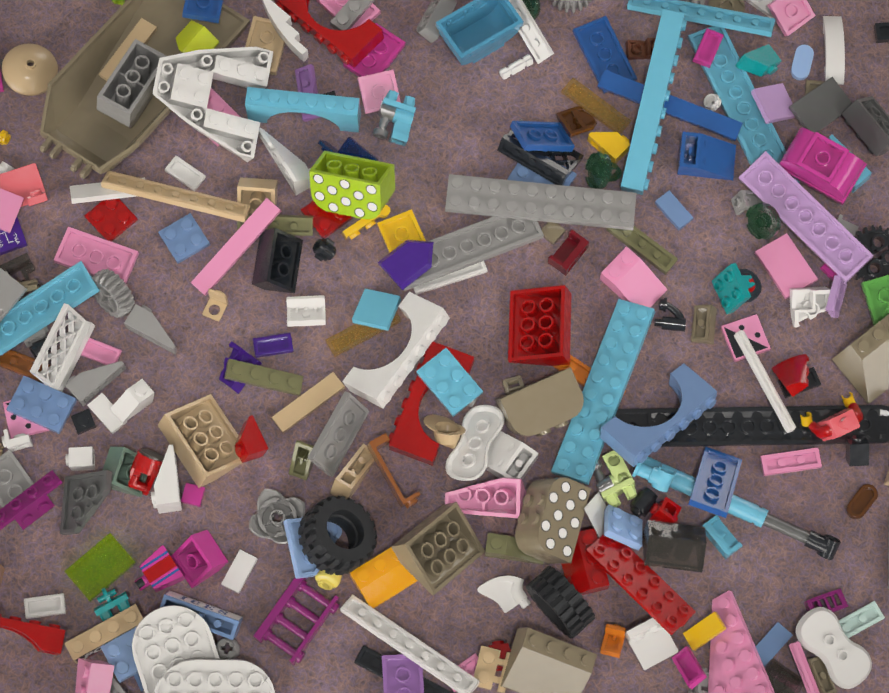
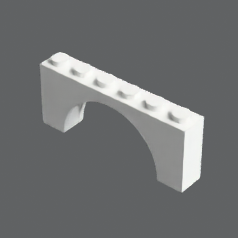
M411 292L406 295L398 306L403 314L411 320L412 325L411 338L402 354L393 362L381 368L364 370L353 367L342 381L349 391L381 408H384L391 400L394 393L402 385L405 378L414 369L416 363L425 354L427 348L450 319L444 308Z

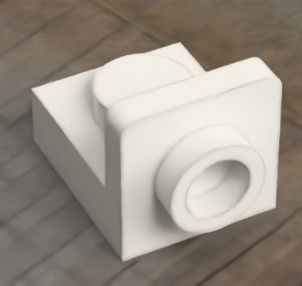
M7 429L3 430L4 436H1L4 448L7 447L13 452L33 446L29 434H18L11 439L9 431Z

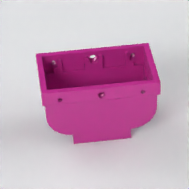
M801 127L779 165L794 179L843 206L866 168L867 163L850 153V150L818 132L814 133Z

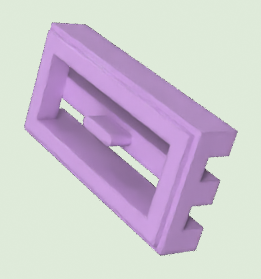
M838 275L834 276L825 309L833 318L839 317L847 288V283Z

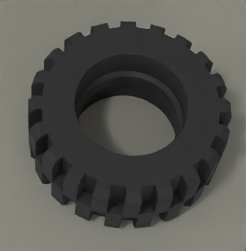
M339 495L337 497H327L308 510L300 521L298 535L301 537L299 538V544L303 546L302 552L304 556L307 555L308 561L311 564L314 563L317 569L320 571L325 570V573L330 575L334 573L335 575H343L352 572L365 563L372 556L376 548L377 541L374 540L377 538V531L374 530L375 523L371 521L369 512H365L363 506L360 503H354L355 500L351 498L345 499V496ZM327 522H332L342 528L348 538V549L339 547L331 540L327 531Z

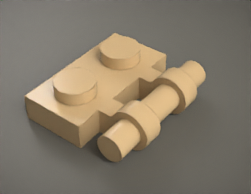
M481 646L474 677L479 680L477 687L491 691L492 684L495 683L499 684L497 692L505 693L506 688L501 687V683L510 656L509 652L506 653L505 659H500L501 650ZM497 665L503 667L501 677L495 676Z

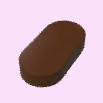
M865 484L861 486L847 504L846 512L850 518H862L875 502L878 492L873 485Z

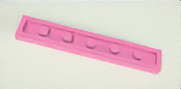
M266 198L191 283L206 296L209 288L213 289L282 211Z

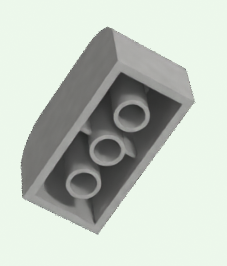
M135 39L98 94L97 110L129 128L133 127L154 96L152 93L159 58L166 57V55Z

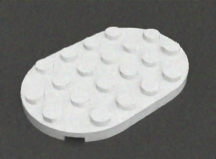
M169 605L151 611L140 621L133 635L132 654L145 693H154L161 676L170 667L181 661L189 659H220L212 633L205 620L195 611L183 606Z
M189 659L170 667L159 679L154 693H275V690L267 674L251 662L238 659Z

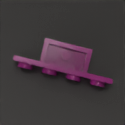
M53 470L0 509V530L14 519L24 530L55 506L47 494L61 485L62 481Z

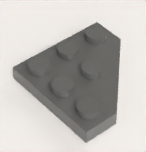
M104 470L65 477L60 534L72 535L79 534L110 493L112 471Z

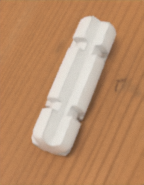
M527 54L523 59H518L509 64L507 68L500 69V76L502 79H507L510 77V74L514 75L525 69V66L532 65L533 59Z

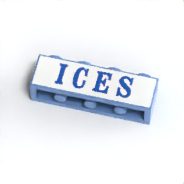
M172 591L164 594L160 607L177 605L189 608L205 620L212 633L231 640L237 636L243 620L242 616Z

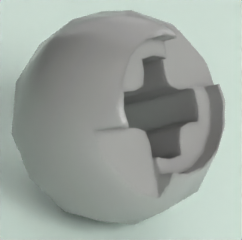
M224 637L216 644L220 659H236L239 656L240 645L235 639L231 640ZM229 645L233 650L225 654L222 649Z

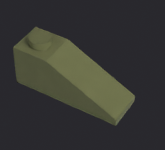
M488 533L485 557L544 564L543 561L524 554L517 546L515 537Z

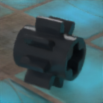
M329 238L318 239L313 245L314 257L321 262L323 260H331L336 254V247L333 246L335 242Z

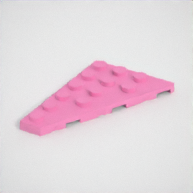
M727 591L712 600V613H718L727 629L710 640L708 693H775L733 593Z

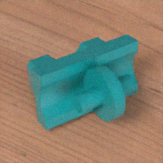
M104 587L101 589L104 595L98 597L97 600L99 603L105 600L107 602L94 608V612L105 621L113 617L111 608L117 606L120 612L129 608V597L126 591L111 599L110 597L117 594L116 590L113 589L107 592Z

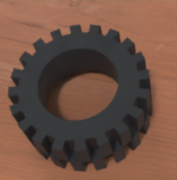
M551 566L545 568L526 585L527 592L531 595L532 600L536 602L537 607L570 639L576 637L595 619L592 608L588 606L589 604L583 599L580 592L575 589L573 584L568 582L565 576L563 577L558 570L556 571Z

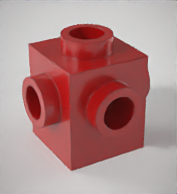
M665 497L659 503L655 502L649 511L651 515L648 521L662 531H665L669 526L673 527L679 519L677 516L682 507L668 497Z

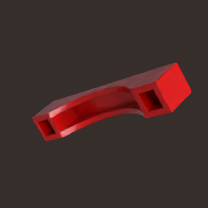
M0 614V628L13 631L22 636L38 652L52 655L61 654L66 630L60 629V625L49 624V626H43L40 621L29 620L28 623L21 621L22 618L10 616L8 619L1 617L2 614Z

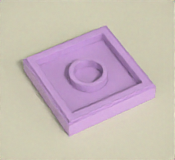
M783 83L756 88L751 91L766 124L795 118L788 108L793 103Z

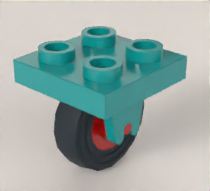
M736 263L730 264L712 280L714 289L726 314H731L742 304L755 300L761 293L762 286L757 275L748 269H739Z

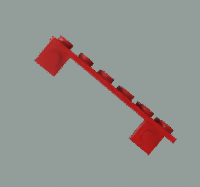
M603 534L587 548L586 553L670 635H673L680 627H683L696 613L629 546Z

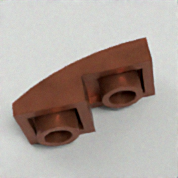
M647 38L645 41L627 40L625 46L628 60L651 59L656 38Z

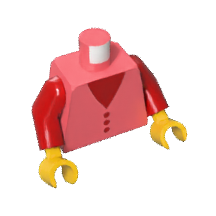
M849 392L850 397L844 398L843 395L841 396L844 406L848 407L847 409L817 423L812 420L811 412H806L807 417L800 415L802 426L808 427L818 438L826 441L838 438L859 428V423L863 420V413L855 402L853 393Z

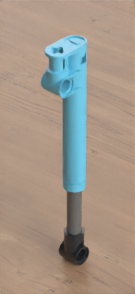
M647 457L643 463H638L632 475L633 477L638 475L647 479L648 483H651V486L659 491L668 492L669 488H672L688 496H691L696 479L650 457ZM733 494L728 511L729 514L749 523H754V525L760 528L762 525L805 543V547L817 551V554L825 559H834L841 543L836 537L828 534L823 536L813 530L810 532L768 514V509L761 508L759 505Z

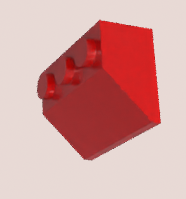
M595 528L579 532L571 563H561L564 576L581 595L607 590L610 586L607 573L586 553L587 548L598 539Z

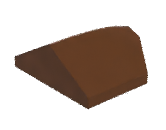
M581 106L556 113L558 121L562 124L569 137L593 130L597 125L593 116L585 112Z

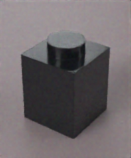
M853 435L846 438V461L849 466H869L870 444L866 437Z

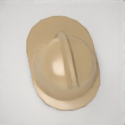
M427 415L423 420L424 424L433 430L435 441L451 449L457 446L460 436L466 431L463 426L440 415Z

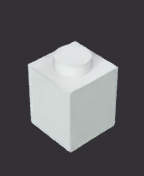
M92 446L69 448V454H66L65 459L66 466H69L71 471L95 470V450Z

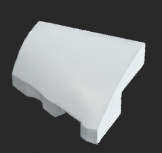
M825 286L790 289V312L793 327H799L798 322L809 318L811 320L818 313L825 312L831 289Z

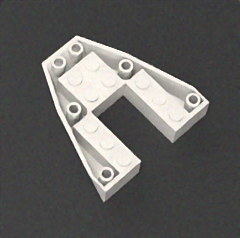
M259 47L204 49L161 57L158 62L152 94L198 132L244 161L249 162L254 158L260 122L208 109L207 105L212 79L245 88L265 89L268 84L273 51Z

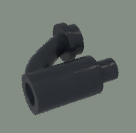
M667 298L660 299L659 310L666 312L667 309L675 317L663 316L662 319L655 318L654 326L662 327V330L685 332L686 318H684L682 312L667 302Z

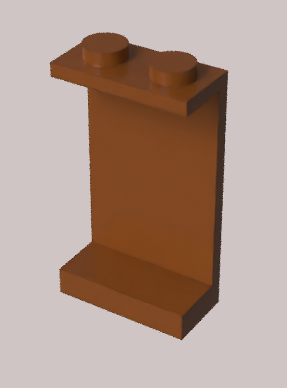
M384 433L368 442L367 448L400 507L406 506L408 509L417 504L420 493L418 491L406 499L403 497L378 452V449L388 445L390 440L387 434Z

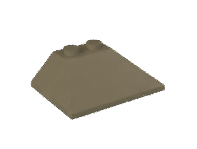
M889 314L832 359L867 404H870L889 389Z

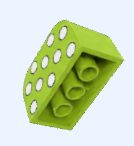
M324 151L309 170L313 201L321 209L339 215L374 219L380 214L395 192L394 164Z

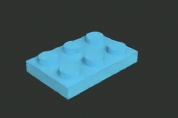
M447 348L416 371V374L453 417L483 393V390Z

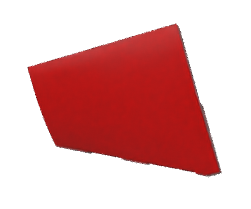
M806 354L791 357L771 368L792 397L809 386L807 378L809 374V368L807 367L809 357Z

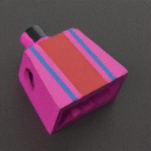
M162 545L139 566L144 575L134 582L140 591L151 585L155 592H159L185 580L164 545Z

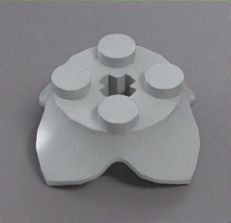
M264 489L257 500V512L249 520V529L260 538L271 539L277 544H288L283 521L286 519L303 518L305 516V503L296 497L285 498L276 490ZM274 516H283V519H281V522L277 523V521H273L275 519Z

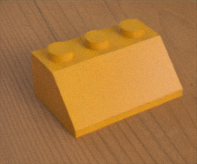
M391 547L350 572L352 581L366 603L372 608H376L418 581L400 563Z

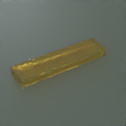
M572 78L561 91L563 95L578 106H581L583 110L613 132H618L621 135L631 123L629 118L575 78Z
M397 312L393 318L390 328L401 323V319ZM354 324L326 339L325 342L335 358L386 330Z

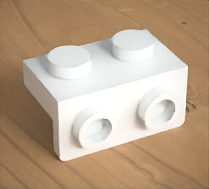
M324 295L286 298L288 327L326 325Z

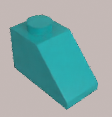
M767 44L743 54L735 66L762 77L766 74L772 75L778 70L777 66L782 60L773 48Z

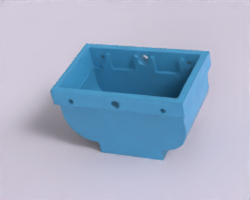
M473 0L437 21L436 27L459 63L467 65L471 62L474 64L503 47L505 42L518 33L524 21L509 0Z

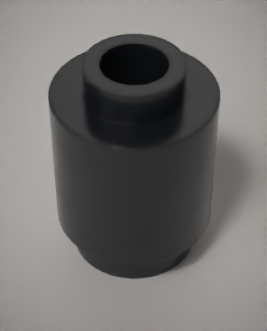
M649 488L641 490L630 504L631 512L637 517H646L653 504L657 502L658 496Z

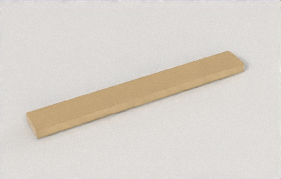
M108 171L101 182V187L241 222L246 221L251 210V205L113 171Z

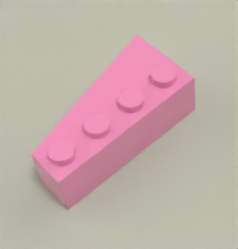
M78 658L75 693H110L114 665L101 660Z

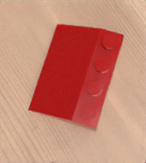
M565 285L510 291L509 363L543 366L570 365L572 294Z

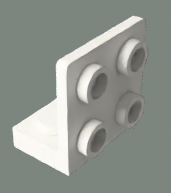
M654 618L632 628L625 634L643 670H647L678 653V649L670 634Z

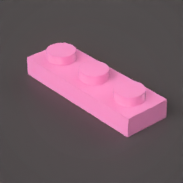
M818 448L760 456L763 476L822 467Z

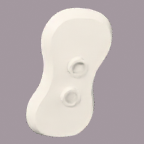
M478 405L466 413L462 422V426L466 431L461 435L458 445L446 460L445 468L450 477L461 481H471L483 475L488 465L489 447L504 425V415L499 408L491 405Z
M816 607L808 611L799 620L796 626L798 641L802 647L814 653L823 661L831 680L837 686L851 689L867 678L872 669L869 653L844 634L838 618L831 610L824 607Z

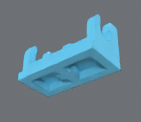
M715 515L702 525L700 529L725 559L743 546L722 523L718 515Z

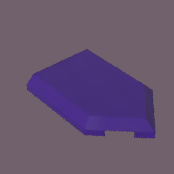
M406 240L381 259L378 264L404 290L432 268L434 242Z

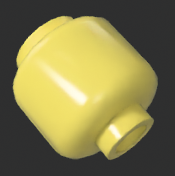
M319 570L317 575H315L318 586L325 590H332V588L338 587L342 575H335V573L332 575L327 574L325 570Z

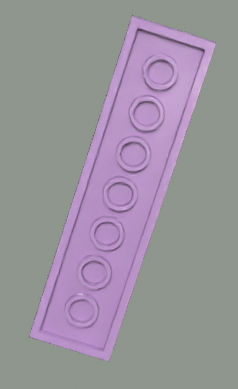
M766 151L739 176V180L824 263L841 277L845 283L873 258V254Z

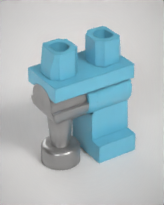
M389 90L380 105L379 127L374 128L372 135L380 139H387L388 131L386 127L390 121L394 124L389 142L405 146L416 107H414L415 98L405 96L403 103L397 102L399 93Z

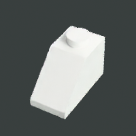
M141 379L128 388L110 410L123 424L153 402L154 391Z

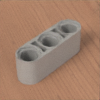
M431 0L416 31L430 43L436 41L440 36L436 22L453 12L457 0Z

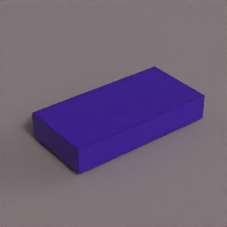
M291 333L253 338L256 358L294 352Z

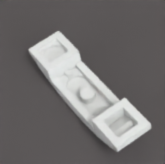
M823 16L825 81L833 77L838 85H844L845 46L842 17Z

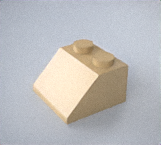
M240 177L237 186V202L251 205L249 212L251 214L254 213L266 198L276 206L278 180Z

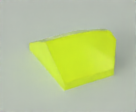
M192 20L175 38L178 49L182 53L214 49L220 43L205 26Z

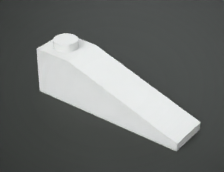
M259 128L258 134L295 195L309 189V170L311 168L308 169L302 160L265 130Z

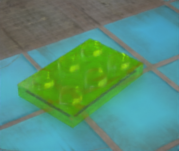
M109 533L64 572L91 602L102 592L101 589L109 587L135 565L136 562L114 536Z

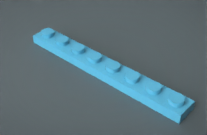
M629 0L627 4L628 10L661 16L662 10L665 9L684 13V20L768 37L772 36L775 25L774 18L680 0Z

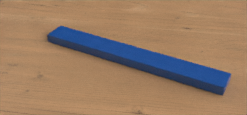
M604 69L597 87L640 104L645 85ZM670 95L669 101H665L664 108H667V115L736 141L743 125L742 122Z

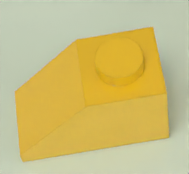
M590 132L588 134L587 141L613 165L629 152V139L624 135L621 136L618 132Z

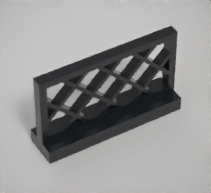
M512 129L508 134H504L497 151L555 185H564L568 176L584 157V155L574 149L572 152L524 150L519 141L514 139L516 136ZM555 156H562L563 160H556ZM567 156H572L576 160H568Z

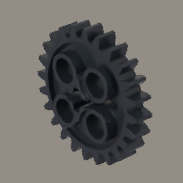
M872 225L870 231L867 227H864L863 233L858 230L856 232L857 237L854 236L873 255L889 246V228L882 231L881 225L877 230ZM874 239L880 240L882 246L876 247L873 242ZM889 249L866 266H863L856 273V280L862 278V282L889 275V262L885 259V254H889ZM870 265H875L878 268V273H873L870 270Z

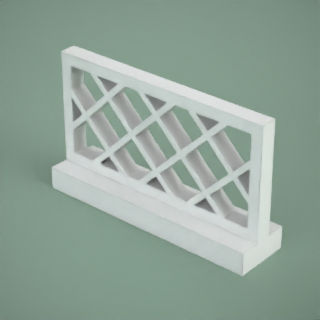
M64 303L30 372L45 385L63 392L95 325L92 322L86 321L70 305ZM68 312V320L65 321V316ZM68 325V332L65 333V326ZM60 329V336L57 337V332ZM60 342V349L57 350V343ZM51 347V353L48 355V350ZM51 359V366L48 367V360ZM41 364H42V369H43V370L40 371V372H38V370H39V368H40V366H41Z

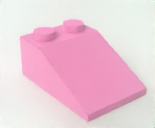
M627 246L600 275V281L622 300L650 308L667 291V288L641 258Z

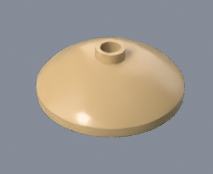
M21 44L14 47L6 54L2 63V75L6 84L13 91L26 96H36L45 93L48 83L58 74V64L53 54L37 44ZM31 62L34 65L28 66L27 63Z

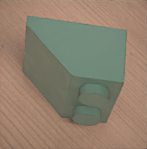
M110 447L102 471H112L111 489L142 497V491L128 486L130 468L137 453L125 447ZM141 473L139 481L145 483L147 475Z

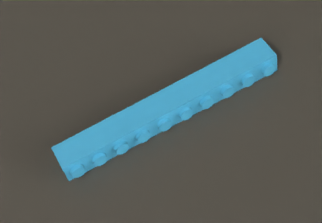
M662 10L621 182L622 191L643 195L644 190H648L650 179H647L648 172L652 173L654 161H651L652 154L656 155L658 144L655 143L656 137L661 136L662 126H660V121L666 115L667 108H664V104L670 98L671 91L668 90L669 83L673 84L675 73H672L673 66H677L679 55H676L677 49H681L683 38L680 36L681 32L686 30L687 20H684V13Z

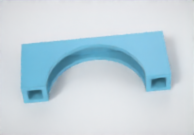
M247 87L245 107L247 117L250 120L267 123V120L276 114L287 112L307 113L332 121L339 127L340 131L359 133L361 119L360 98Z

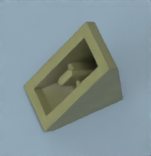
M296 441L289 475L303 480L308 479L314 464L308 459V456L314 446Z

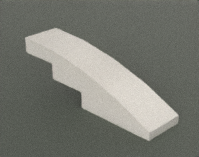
M262 0L268 18L278 35L290 50L305 62L309 58L308 49L299 43L300 35L291 27V17L273 1Z

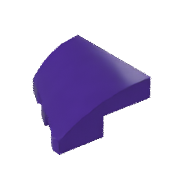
M231 341L229 347L233 348L230 357L224 360V369L221 371L219 380L239 394L246 384L224 379L228 360L233 359L259 366L262 363Z

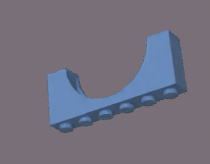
M683 363L670 373L669 386L675 391L680 402L679 410L670 420L656 426L639 427L625 423L615 416L601 427L600 438L631 466L634 467L638 463H643L648 455L652 452H657L663 443L671 441L677 432L686 429L692 420H697L706 409H711L716 404L717 390L686 364Z

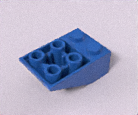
M682 132L677 174L733 181L736 145L701 133Z

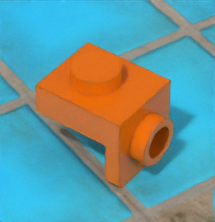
M606 624L600 654L620 658L626 628L617 624Z

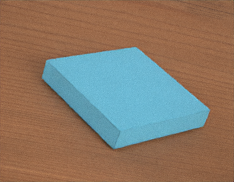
M365 288L353 315L352 322L388 331L401 302V297Z

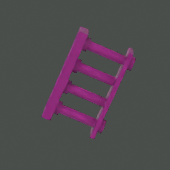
M307 578L293 579L253 636L259 643H262L263 640H269L292 656L289 662L293 666L296 662L300 663L305 656L304 650L330 613L334 614L340 606L338 604L339 597L335 595L330 601L308 586ZM298 591H303L326 607L320 617L296 601L294 597ZM287 607L289 609L293 608L315 623L309 633L284 617L285 615L282 613ZM275 623L277 625L281 624L303 639L297 650L273 634L271 629Z

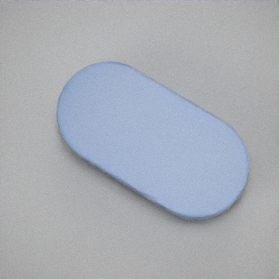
M800 45L795 51L791 75L796 80H804L810 73L814 51L808 45Z

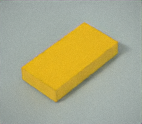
M713 612L684 632L683 635L692 650L696 651L727 628L718 613Z

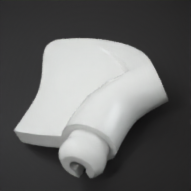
M515 576L493 578L477 589L482 595L497 602L504 613L512 610L517 605H520L523 609L530 605V600L527 599L528 596L523 590L524 579Z

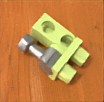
M614 450L602 456L610 472V475L607 477L601 471L603 465L598 459L593 473L603 501L611 506L618 507L621 505L618 495L624 493L628 500L637 496L635 481L623 458Z

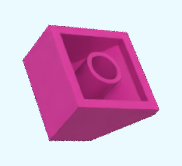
M208 530L191 535L171 555L191 588H194L220 571L228 563V560Z

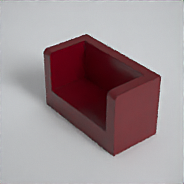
M571 229L567 239L555 254L548 257V264L566 276L588 249L589 241Z

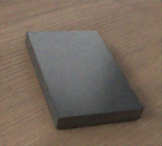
M831 77L788 108L803 128L815 133L842 116V113L852 102L835 79Z

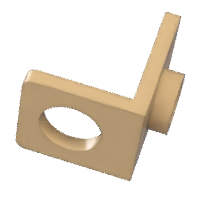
M209 288L210 299L202 314L219 322L228 305L227 296L219 290ZM212 305L220 307V312L217 315L209 313V308Z

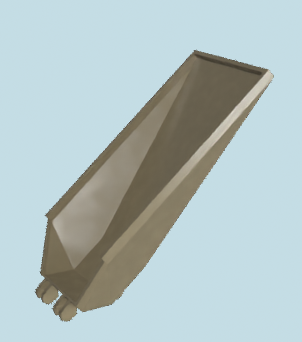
M127 0L48 83L40 128V135L46 140L40 146V151L45 153L53 143L56 146L51 150L49 157L55 159L61 150L75 157L76 160L70 168L74 173L81 167L82 163L86 165L80 172L79 176L81 178H86L92 169L99 174H103L113 170L134 152L172 111L157 97L153 96L133 127L129 128L97 110V96L107 82L99 76V73L141 18L157 27V31L146 45L166 56L182 53L178 49L175 38L191 20L205 26L219 40L220 43L214 49L229 48L248 27L250 20L225 4L222 5L219 23L183 18L182 13L185 0Z

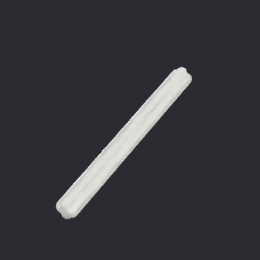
M743 330L736 332L734 337L783 428L787 433L794 431L796 425Z

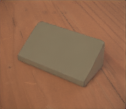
M712 304L694 306L691 342L714 344L717 308Z
M818 656L808 659L807 661L819 692L837 693L834 682L831 680L823 661Z

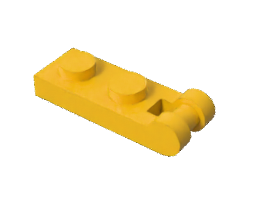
M385 205L380 214L374 219H360L342 231V236L345 240L349 237L351 240L361 234L359 232L364 227L369 229L376 224L375 220L378 218H386L390 213V207Z

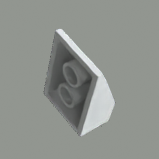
M173 444L168 446L154 484L155 492H151L153 507L158 509L159 514L182 510Z

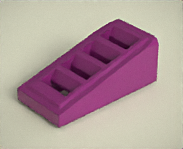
M841 588L804 602L807 611L815 608L814 603H817L818 607H823L820 602L821 600L824 601L826 608L833 613L848 607ZM834 595H838L842 605L838 606ZM829 597L834 605L833 608H831L827 600V598Z

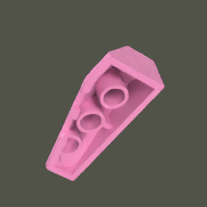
M502 477L446 492L445 504L457 502L463 514L518 518L522 510L526 490L522 479Z

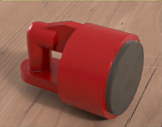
M139 449L130 468L128 486L142 491V495L147 496L155 477L158 476L164 457L152 450ZM141 473L147 475L145 483L139 481Z

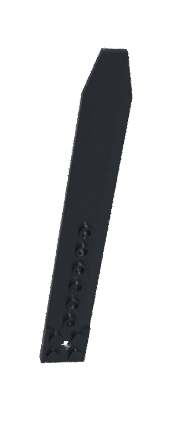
M858 405L863 413V420L859 423L860 427L838 438L826 441L818 438L808 427L802 426L800 415L807 417L806 412H811L812 420L817 423L848 407L785 406L796 425L795 430L789 433L783 428L773 407L706 409L697 420H692L686 429L677 432L671 441H666L661 447L846 444V438L853 435L866 437L869 444L888 443L889 406ZM679 408L618 409L615 416L625 423L634 424V426L651 427L670 420Z

